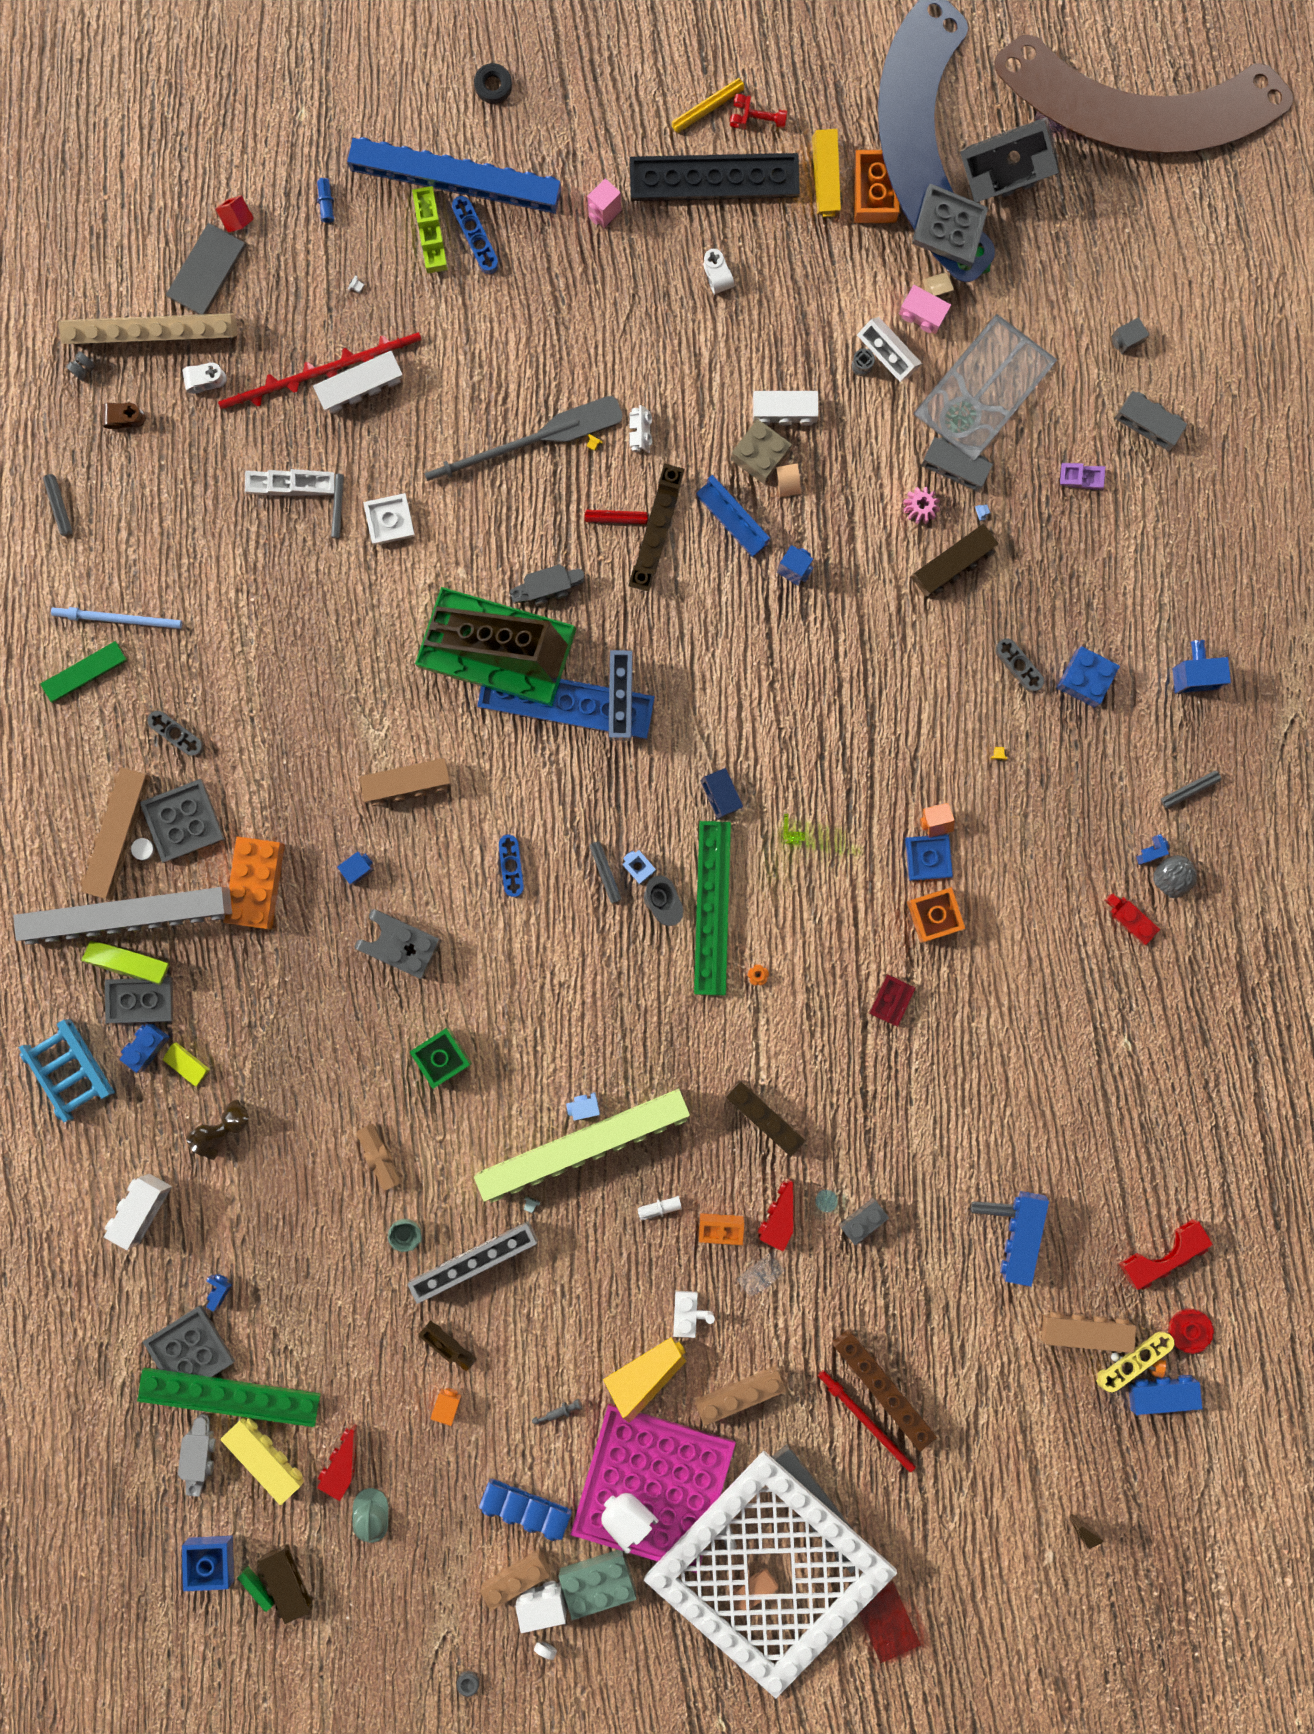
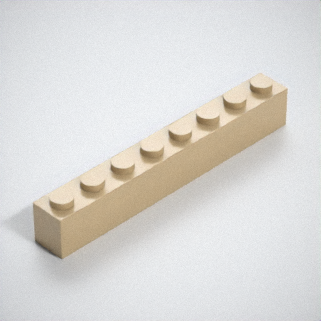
M235 313L76 319L58 322L61 344L229 338L238 335Z

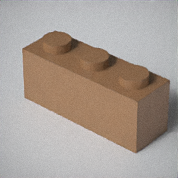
M539 1549L484 1581L481 1585L480 1593L490 1611L548 1578L551 1568Z

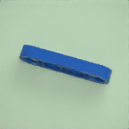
M458 196L452 202L454 215L480 269L485 274H493L499 266L497 256L470 200L465 196ZM459 204L465 206L467 213L465 217L462 210L459 209ZM469 221L477 224V227L472 231L465 228L466 223ZM477 240H483L486 245L483 249H476L474 243ZM486 253L489 261L492 262L491 267L485 265L486 263L483 255H485Z

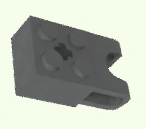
M371 909L369 918L380 926L381 935L374 942L357 940L354 946L355 949L419 979H424L442 939L383 912ZM414 944V949L417 951L409 956L407 948Z

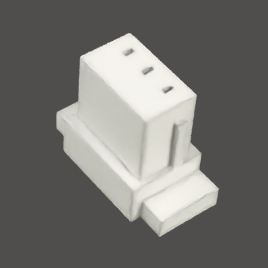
M356 275L351 280L348 291L352 289L360 293L364 284L358 281Z

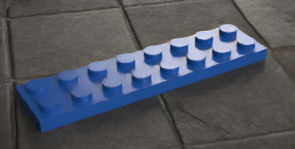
M560 679L553 704L548 706L481 686L477 707L609 732L610 688ZM632 692V737L647 739L655 696Z

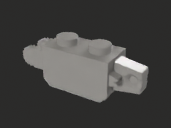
M205 1413L200 1414L194 1420L192 1430L182 1438L178 1476L185 1480L186 1495L200 1496L205 1480L213 1473L214 1461H211L212 1452L214 1453L216 1449V1439H214V1431H210L211 1417Z

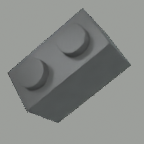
M872 1197L842 1221L839 1226L852 1243L856 1245L888 1220L889 1217Z

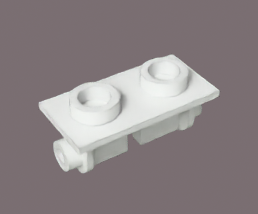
M639 405V408H633L632 412H630V429H637V432H630V448H632V452H640L641 448L650 453V445L652 444V436L650 434L652 415L642 405Z

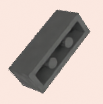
M1135 391L1129 394L1114 418L1168 452L1176 444L1187 426V423L1180 416L1172 415L1162 405L1149 401L1144 394Z
M934 437L921 464L922 467L976 492H979L993 465L986 457L980 455L973 461L958 448L951 445L949 441L941 437Z

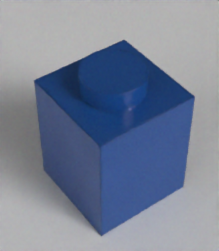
M358 851L337 866L350 885H355L374 870L371 867L373 861L366 853L362 855Z

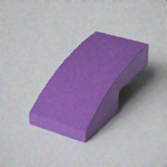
M1082 463L1061 464V486L1104 490L1105 466H1084Z

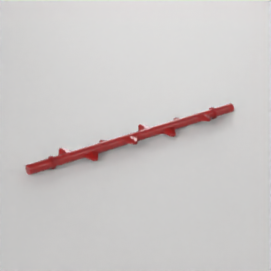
M417 332L400 339L398 337L394 341H389L383 335L380 336L377 347L356 354L351 353L347 348H343L341 359L316 368L309 362H305L302 373L281 380H277L271 374H268L264 386L241 394L237 393L238 395L218 401L219 407L222 410L239 403L244 404L248 400L258 407L261 406L262 395L285 387L293 393H297L300 382L323 374L331 378L337 375V371L340 368L360 361L367 362L375 356L398 348L402 349L404 346L421 341L420 333Z

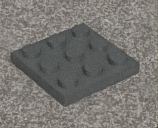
M930 183L926 189L912 244L971 267L974 263L988 207Z
M202 779L140 802L162 863L172 861L225 840Z
M202 1305L143 1341L159 1370L212 1377L235 1362Z

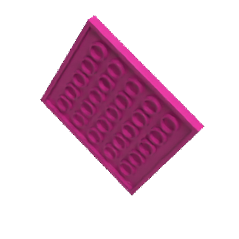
M608 1403L570 1535L624 1551L604 1528L601 1518L606 1509L604 1503L612 1495L617 1498L623 1493H630L659 1521L656 1524L651 1523L649 1525L652 1530L638 1545L631 1544L629 1546L632 1549L629 1553L659 1561L720 1497L735 1447V1441L643 1413H639L628 1423L623 1419L617 1406ZM700 1555V1565L702 1562L703 1555ZM696 1558L689 1566H697Z

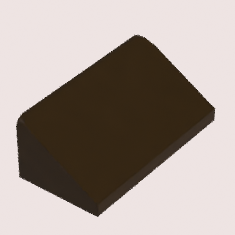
M1070 1515L1069 1518L1077 1535L1087 1548L1091 1549L1104 1542L1091 1526L1075 1515Z

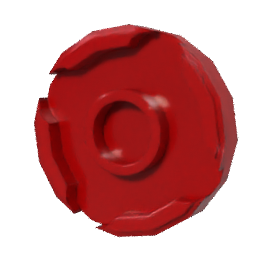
M1187 1308L1173 1315L1169 1322L1168 1333L1172 1336L1175 1347L1185 1353L1195 1354L1205 1350L1208 1344L1212 1342L1214 1329L1212 1322L1204 1313L1197 1309Z

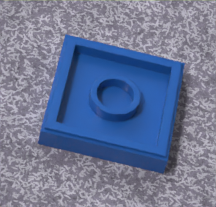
M949 834L930 838L928 836L905 838L909 881L953 877Z

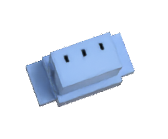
M988 505L975 506L979 520H986V516L990 513Z

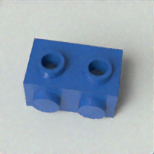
M791 545L781 560L777 573L799 586L801 581L806 582L814 568L811 565L813 558L810 557L811 554L803 548L797 549Z
M154 1024L142 1025L135 1033L136 1038L132 1044L128 1043L121 1051L123 1055L119 1060L136 1073L145 1071L170 1038L169 1035Z

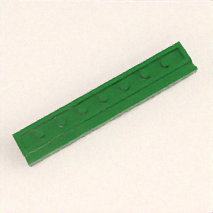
M699 821L694 994L726 995L731 822Z
M144 1367L141 1373L137 1402L315 1427L321 1393Z

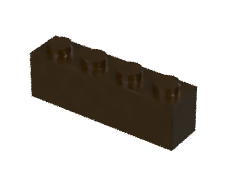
M983 523L917 570L911 578L926 598L931 594L935 597L944 590L943 586L950 582L952 585L961 578L960 574L965 570L970 572L979 565L978 561L984 557L987 560L996 553L994 549L999 543Z
M740 1080L725 1095L732 1104L790 1157L806 1141Z

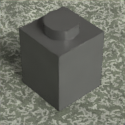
M1138 317L1117 328L1111 336L1112 343L1117 350L1119 349L1121 354H1124L1144 343L1149 333Z

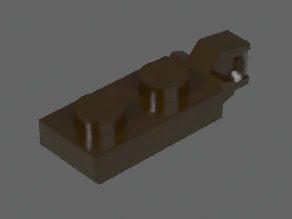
M431 1320L418 1334L423 1341L450 1364L455 1362L466 1372L476 1361V1358L460 1346L457 1340L451 1338L439 1325Z

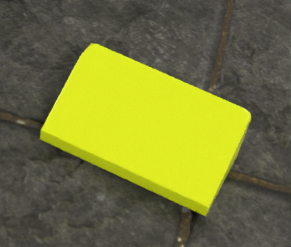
M173 1043L162 1059L195 1087L198 1086L210 1071L207 1066L178 1043Z

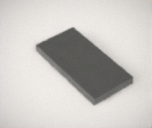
M208 223L170 286L166 296L198 315L207 314L246 247L245 242Z

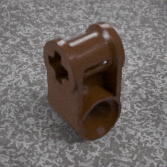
M134 403L102 404V426L104 428L140 427L146 420L143 410L139 409Z

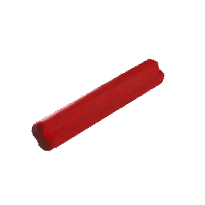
M587 509L585 510L584 519L586 522L647 524L648 514L647 512Z

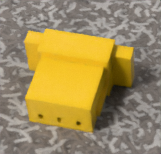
M588 435L590 438L587 444L588 448L595 451L600 443L603 444V441L599 440L598 437Z
M995 747L994 756H991V760L1006 761L1007 757L1004 754V747Z

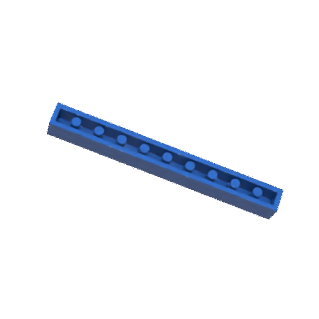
M360 137L359 139L352 138L347 160L352 172L424 187L433 186L434 189L554 214L557 212L561 194V182L552 176L540 177L532 172H516L512 168H497L489 163L482 165L470 159L459 160L454 159L450 155H435L427 150L420 152L407 146H392L388 142H372L365 137Z

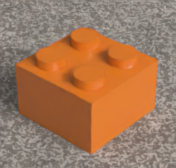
M952 887L907 901L920 943L965 929Z

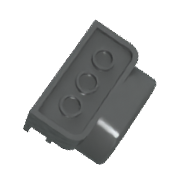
M1047 117L999 133L991 138L965 147L960 151L974 202H980L999 194L1002 197L1009 196L1015 193L1016 188L1022 187L1023 190L1031 188L1038 183V180L1059 173L1056 147ZM1011 151L1019 153L1020 160L1018 162L1010 160L1009 154Z

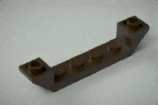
M666 463L663 465L654 504L628 587L646 592L650 591L679 496L685 471L684 468Z

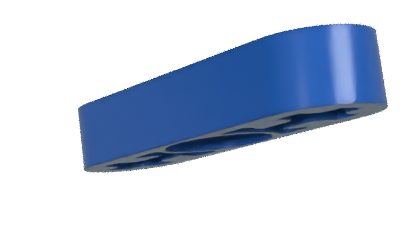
M507 834L499 840L504 890L507 895L518 897L524 891L519 842L513 835ZM506 839H510L511 842L515 843L514 846H511L512 854L516 852V857L508 856L504 858V854H508V849L503 847ZM515 860L518 867L514 872L506 870L505 864L507 861ZM519 874V878H515V883L520 885V888L516 890L517 893H513L512 890H508V886L512 885L511 878L506 879V875L515 876Z

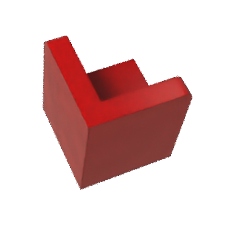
M242 195L225 200L215 209L227 232L243 229L254 220Z

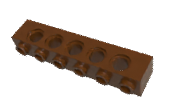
M849 1328L832 1341L836 1350L919 1452L937 1438L932 1429Z

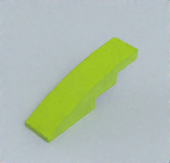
M433 186L412 189L426 272L429 274L446 271L448 267Z
M94 941L89 942L81 960L82 962L120 975H127L139 980L143 979L158 985L162 984L170 966L166 962Z

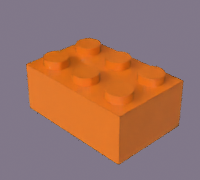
M856 150L853 160L854 223H896L900 212L899 201L891 185L882 150Z

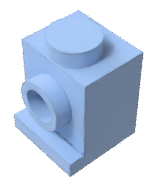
M632 850L623 858L625 862L622 865L639 885L656 871L639 850L636 853ZM635 863H641L642 868L640 870H635Z
M596 1092L591 1093V1098H587V1094L574 1097L573 1102L566 1104L568 1115L573 1116V1120L600 1115Z

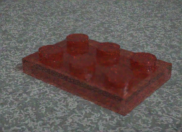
M893 1580L889 1581L859 1612L880 1663L921 1646Z

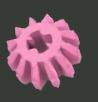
M918 487L915 488L914 493L909 492L907 494L909 499H905L903 502L907 506L903 510L904 513H911L908 519L912 520L915 517L916 524H919L921 519L924 524L929 522V518L934 520L936 517L935 513L940 510V507L937 506L940 502L939 498L933 499L935 491L928 494L927 487L922 492ZM920 502L924 503V509L919 508Z

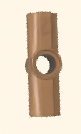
M372 1123L356 1131L357 1137L365 1151L364 1157L370 1169L375 1172L383 1191L400 1184L401 1180L393 1166L391 1153L386 1144H383L374 1124Z

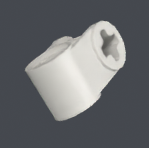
M718 249L708 250L704 257L703 266L711 290L715 295L733 288L735 284L721 251Z
M216 363L189 366L182 370L186 392L190 394L223 387L227 381L225 372Z

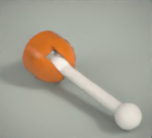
M1118 1353L1111 1355V1359L1115 1362L1123 1358ZM1159 1359L1148 1367L1149 1372L1156 1377L1163 1378L1166 1370V1361Z

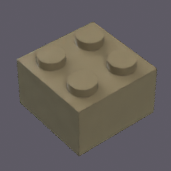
M757 419L732 451L731 461L765 485L775 472L776 467H779L789 454L792 444Z

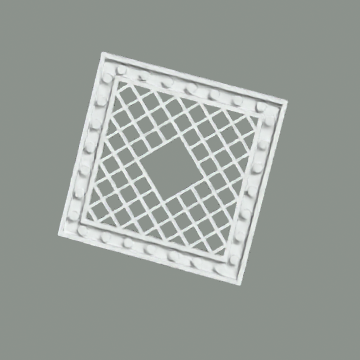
M763 1451L644 1576V1581L773 1697L777 1698L897 1574V1569L769 1454ZM760 1492H772L773 1502L760 1503ZM756 1495L757 1503H748ZM776 1495L784 1502H776ZM773 1507V1518H761L760 1508ZM776 1507H789V1517L777 1518ZM744 1508H757L758 1518H745ZM792 1509L801 1517H792ZM741 1511L742 1519H733ZM790 1522V1532L777 1533V1523ZM793 1522H805L806 1532H793ZM745 1523H758V1533L746 1534ZM761 1523H774V1533H762ZM729 1524H742V1534H730ZM809 1524L818 1532H809ZM726 1527L727 1534L718 1535ZM793 1537H806L807 1547L794 1548ZM809 1537H822V1547H810ZM759 1538V1549L746 1548V1539ZM762 1538H774L775 1548L762 1549ZM778 1538H790L791 1548H778ZM727 1539V1550H715V1540ZM730 1539H743V1549H731ZM825 1539L834 1547H826ZM711 1542L712 1550H704ZM839 1551V1562H826V1552ZM807 1552V1563H795L794 1553ZM810 1552H823V1562H810ZM791 1553L793 1594L749 1595L747 1554ZM744 1554V1564L732 1565L731 1555ZM842 1554L850 1561L842 1562ZM700 1555H712V1565L700 1566ZM715 1555H728V1565H716ZM696 1558L697 1566H689ZM855 1566V1577H843V1567ZM823 1567L824 1577L811 1578V1568ZM827 1567H839L840 1577H827ZM795 1568H808V1578H795ZM744 1569L745 1580H732V1570ZM713 1570V1581H701L700 1571ZM716 1570H729V1580H717ZM685 1571H697V1581H685ZM827 1582H840V1592L828 1593ZM843 1582H853L844 1591ZM796 1583H808L809 1593H796ZM812 1583H824L825 1593H812ZM729 1585L730 1595L717 1596V1586ZM733 1585H745L746 1595H733ZM688 1586H698V1595ZM701 1586H714V1596H702ZM838 1597L835 1600V1602L830 1607H828V1598ZM809 1598V1608L797 1609L796 1599ZM812 1598H825V1608H813ZM765 1599H777L778 1609H765ZM781 1599H793L794 1609H781ZM730 1600L731 1610L718 1611V1601ZM733 1600H746V1610H734ZM749 1600H762V1610H750ZM705 1601H714L715 1610H713ZM810 1613L809 1624H798L797 1614ZM813 1613H823L813 1623ZM778 1614L779 1624L766 1625V1615ZM781 1614H794V1624H782ZM747 1615V1625H735L734 1616ZM750 1615H762L763 1625H750ZM721 1616H731V1625ZM782 1629H795V1639H783ZM798 1629H807L798 1639ZM747 1630L748 1640L738 1631ZM751 1630H763L764 1640H751ZM766 1630H779V1640H767ZM793 1644V1645L783 1654V1645ZM754 1645H764V1654ZM767 1645H780V1655H768Z

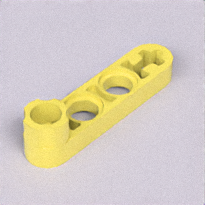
M1165 1332L1155 1333L1134 1349V1353H1128L1108 1369L1100 1370L1097 1373V1384L1108 1392L1119 1390L1173 1349L1174 1340L1172 1336ZM1160 1337H1162V1338H1164V1339L1167 1338V1341L1165 1342V1344L1167 1345L1166 1347L1158 1346V1347L1154 1350V1349L1150 1346L1151 1343H1152V1345L1155 1346V1347H1156L1158 1344H1160V1340H1159ZM1143 1349H1148L1151 1357L1148 1361L1143 1362L1140 1359V1352ZM1126 1362H1131L1133 1371L1131 1374L1126 1375L1122 1371V1366ZM1118 1374L1123 1377L1122 1380L1117 1377ZM1107 1376L1112 1378L1110 1385H1105L1107 1383Z

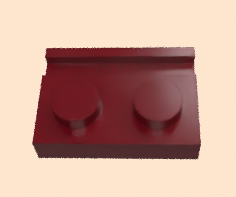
M886 974L868 1014L898 1027L916 987Z

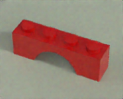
M1192 1219L1175 1229L1174 1246L1165 1257L1147 1259L1143 1255L1135 1253L1120 1262L1119 1265L1131 1286L1137 1290L1147 1289L1155 1279L1167 1277L1171 1274L1170 1270L1177 1266L1183 1267L1190 1262V1258L1195 1255L1201 1256L1208 1252V1248L1213 1244L1200 1222Z

